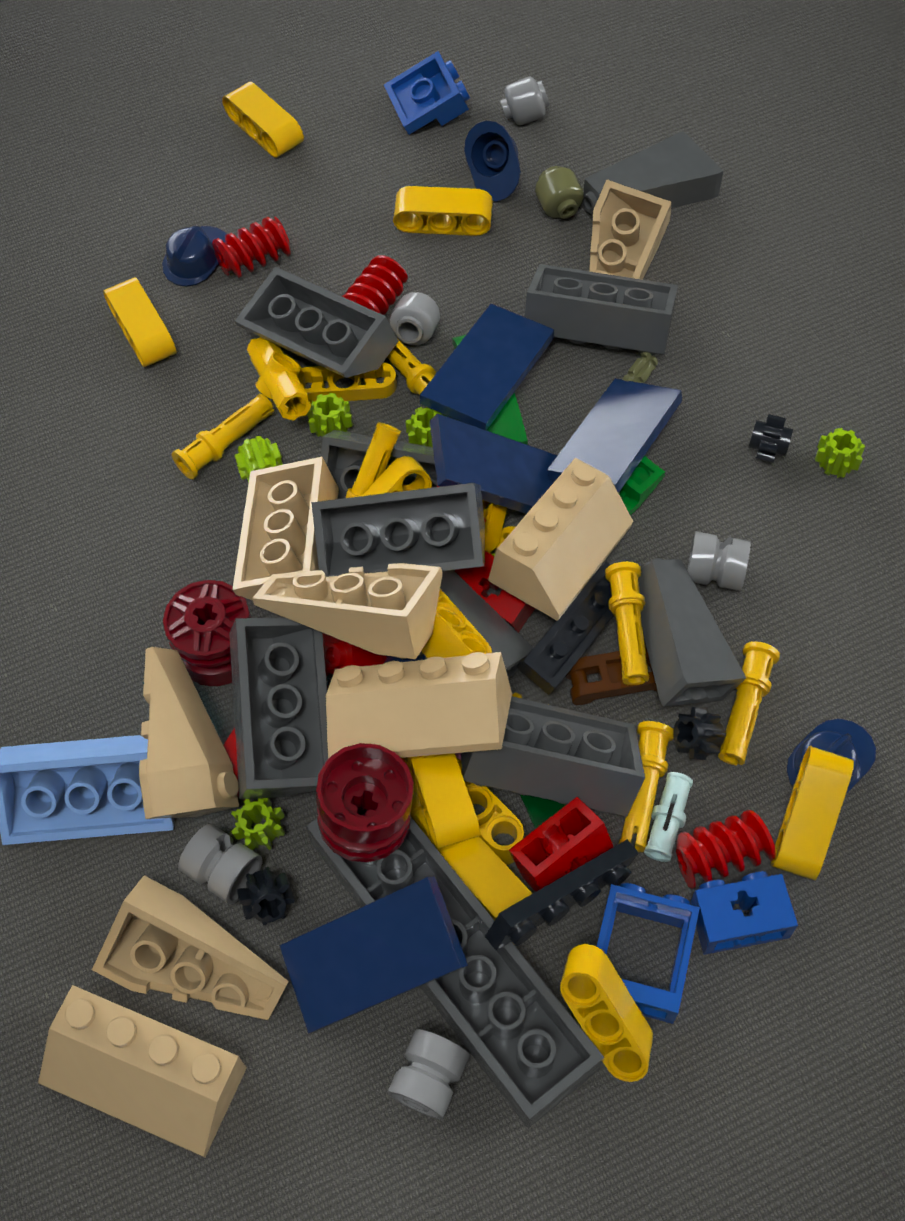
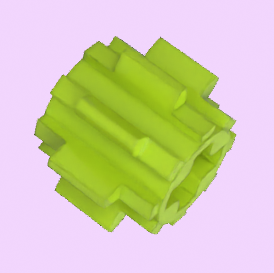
M329 393V395L324 396L320 394L316 397L317 400L315 402L312 401L311 408L307 413L311 433H316L318 437H323L333 430L347 432L348 428L353 426L350 404L348 401H344L342 397H336L335 393Z
M419 407L415 409V415L412 414L411 419L406 420V433H408L409 443L433 447L430 420L436 414L449 416L431 408Z
M837 428L834 430V433L830 432L827 436H821L817 446L818 451L815 462H819V466L824 468V473L828 476L832 474L837 475V478L845 477L846 473L850 474L852 469L859 470L863 460L861 456L865 444H861V439H857L854 431H845L843 428Z
M261 436L244 440V444L238 447L239 453L235 454L241 479H247L248 483L250 471L283 465L277 443L271 444L268 438L263 439Z
M258 798V801L253 802L250 799H245V805L241 810L237 809L231 813L237 821L235 823L236 827L231 831L236 840L244 838L245 846L252 851L258 848L259 845H265L268 850H271L273 845L271 842L276 837L279 838L285 835L284 830L280 826V820L285 817L280 807L273 809L269 798ZM263 818L265 819L264 825L256 824L254 829H252L251 825L253 823H260Z

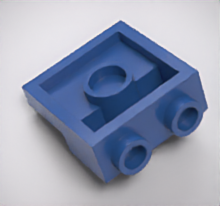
M439 51L384 84L391 102L409 135L436 118L440 125L443 126L469 110L465 101L470 99V96L462 81L455 83L454 80L458 79L459 75L451 60L444 62Z

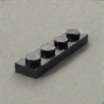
M605 562L597 570L561 618L554 622L517 667L548 695L558 686L614 615L609 609L608 604L609 599L612 597L610 582L605 578V569L610 566L608 562Z
M628 839L500 912L486 933L485 938L495 951L510 942H513L515 946L524 943L536 932L537 926L544 922L548 926L554 925L569 912V907L577 903L580 907H583L595 899L604 886L608 885L611 887V884L618 886L624 882L631 874L628 867L639 852Z

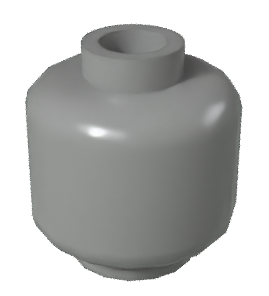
M531 76L508 84L504 89L506 98L500 100L506 119L513 117L514 122L518 126L526 125L544 117L546 114L545 107L550 106L542 81L536 82Z
M420 292L408 293L396 304L390 317V326L401 342L419 346L426 343L433 336L440 320L439 307L426 294Z

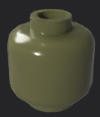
M553 166L546 169L539 176L535 186L536 196L545 214L551 218L565 219L573 216L584 199L583 189L575 173L566 167Z

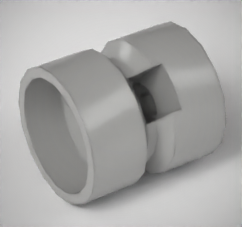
M695 531L687 568L693 582L708 585L714 580L717 581L719 588L741 591L746 576L751 541L728 537L724 542H720L717 535Z
M210 823L199 829L190 839L180 856L178 869L200 885L208 882V891L231 905L239 900L237 889L246 888V874L260 871L262 857L242 843L233 845V838Z
M416 1029L405 1051V1057L410 1065L403 1066L396 1071L387 1092L392 1098L413 1110L432 1118L443 1119L453 1095V1091L448 1084L449 1082L460 1081L470 1054L459 1045L442 1036L426 1030Z

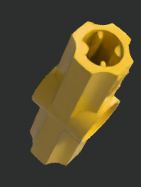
M262 337L251 339L247 351L260 376L255 384L256 388L263 395L273 399L283 418L294 421L300 416H306L311 408V403L308 400V394L297 377L301 366L293 358L285 355L279 345Z

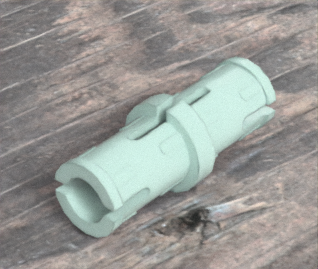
M678 772L668 773L659 805L653 807L651 817L654 822L644 854L654 860L661 862L671 861L672 850L679 828L685 826L687 817L684 810L690 788L693 784V780L687 775ZM673 803V812L668 829L665 831L663 827L670 804Z

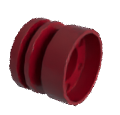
M203 580L187 585L175 593L166 605L163 617L165 635L172 650H178L191 680L204 686L219 687L232 683L229 633L236 618H251L246 599L236 595L232 590L233 586L223 581Z
M359 743L344 747L327 759L318 774L316 788L317 823L322 839L334 853L349 861L369 863L386 858L402 845L409 832L414 782L408 766L395 752L376 744ZM363 810H368L365 816L361 815Z

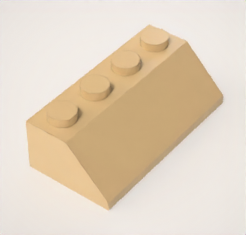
M323 457L250 471L232 589L236 595L253 600L254 595L272 574L319 570L311 502L338 499L339 487Z
M574 458L497 548L488 581L558 621L632 526L633 520L610 477L585 462Z
M475 652L466 656L430 657L418 661H390L380 665L360 667L350 665L341 669H335L326 693L328 758L344 747L359 743L381 745L395 752L400 758L502 749L512 697L502 653L485 654Z
M72 985L49 1028L38 1083L206 1158L247 1067L238 1055Z

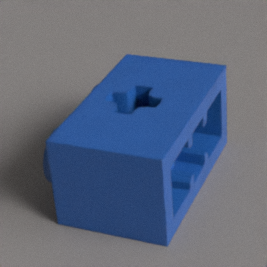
M764 871L755 872L744 876L740 882L725 884L724 880H712L701 884L698 887L699 889L695 890L690 905L700 907L696 929L703 955L789 939L798 923L782 874L768 876L767 872ZM735 904H739L741 910H733ZM742 910H750L748 916H744Z

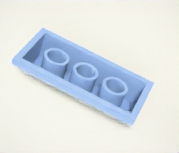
M141 735L1 747L0 835L2 845L173 830L174 818L145 819L139 779L140 760L147 759L148 739Z

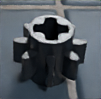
M768 414L766 422L756 420L749 448L758 450L756 459L773 463L776 454L786 457L793 429L784 427L786 418Z
M692 707L691 715H678L679 719L673 728V737L678 745V752L689 753L690 759L706 760L707 753H720L719 748L723 744L726 732L719 722L721 719L719 714L708 713L707 708Z
M265 867L264 870L253 874H246V888L237 889L239 903L243 905L245 919L248 920L255 917L263 925H267V923L274 922L280 918L284 919L286 917V904L295 903L286 873L276 876L275 873L270 871L269 867Z

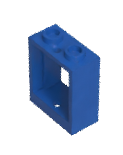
M622 883L620 886L611 884L596 946L602 949L605 954H607L616 911L681 928L668 991L622 979L643 1016L673 1024L679 1013L700 907L690 905L689 900L677 895L668 894L664 895V897L647 894L644 888L635 884Z

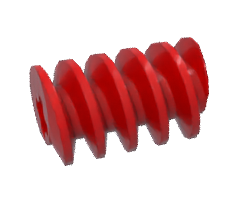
M276 216L274 220L270 217L263 218L262 226L257 222L250 224L249 231L244 227L238 229L237 237L233 233L226 234L225 243L219 238L213 240L212 245L216 258L226 276L229 275L228 271L232 270L238 278L242 277V265L249 272H253L254 260H257L262 267H265V255L269 254L274 262L279 261V249L286 256L291 255L288 236Z
M378 255L372 258L369 265L364 268L361 275L356 278L353 285L348 288L346 294L342 297L385 315L389 310V306L395 303L396 297L402 294L404 290L403 284L407 282L408 275L403 267L394 259L385 255Z
M752 810L744 811L740 818L734 815L728 816L724 824L720 821H714L709 825L708 830L702 826L696 827L693 830L692 836L687 832H682L677 836L676 854L680 871L686 884L691 889L696 888L695 874L699 873L703 880L708 882L712 881L711 869L716 868L722 878H726L729 875L728 863L730 862L740 873L745 870L744 857H748L755 867L761 865L760 852L762 851L770 861L775 860L776 857L775 844L767 826L760 816Z

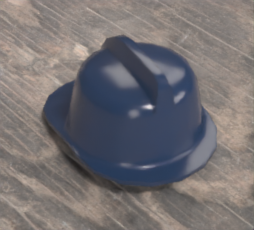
M487 120L477 123L469 131L465 139L464 152L476 188L487 191L492 196L493 201L504 200L514 192L519 183L521 171L517 145L505 127L499 123Z
M192 226L175 231L167 241L166 255L162 263L163 273L166 278L175 285L185 287L197 285L205 281L219 264L212 242L214 239L219 238L225 243L226 233L217 227Z
M843 719L827 720L818 725L795 747L788 758L787 774L790 784L794 787L807 748L812 746L854 761L847 794L872 767L876 759V747L869 733L858 724Z

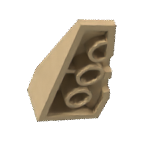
M606 180L593 210L589 271L643 280L669 224L671 201Z
M397 563L388 564L387 572L364 573L362 566L351 567L348 573L328 577L325 576L322 570L272 574L252 599L255 606L374 654L401 659H416L433 633L442 580V569L435 566Z
M158 647L147 648L145 653L143 696L150 705L149 721L142 722L141 736L148 739L147 759L140 760L139 779L145 819L198 817L239 807L237 796L239 785L233 772V765L178 650Z
M145 875L123 901L92 968L98 974L134 992L147 994L149 989L172 994V1000L187 1003L189 998L211 1002L218 1010L269 1020L289 982L183 895Z

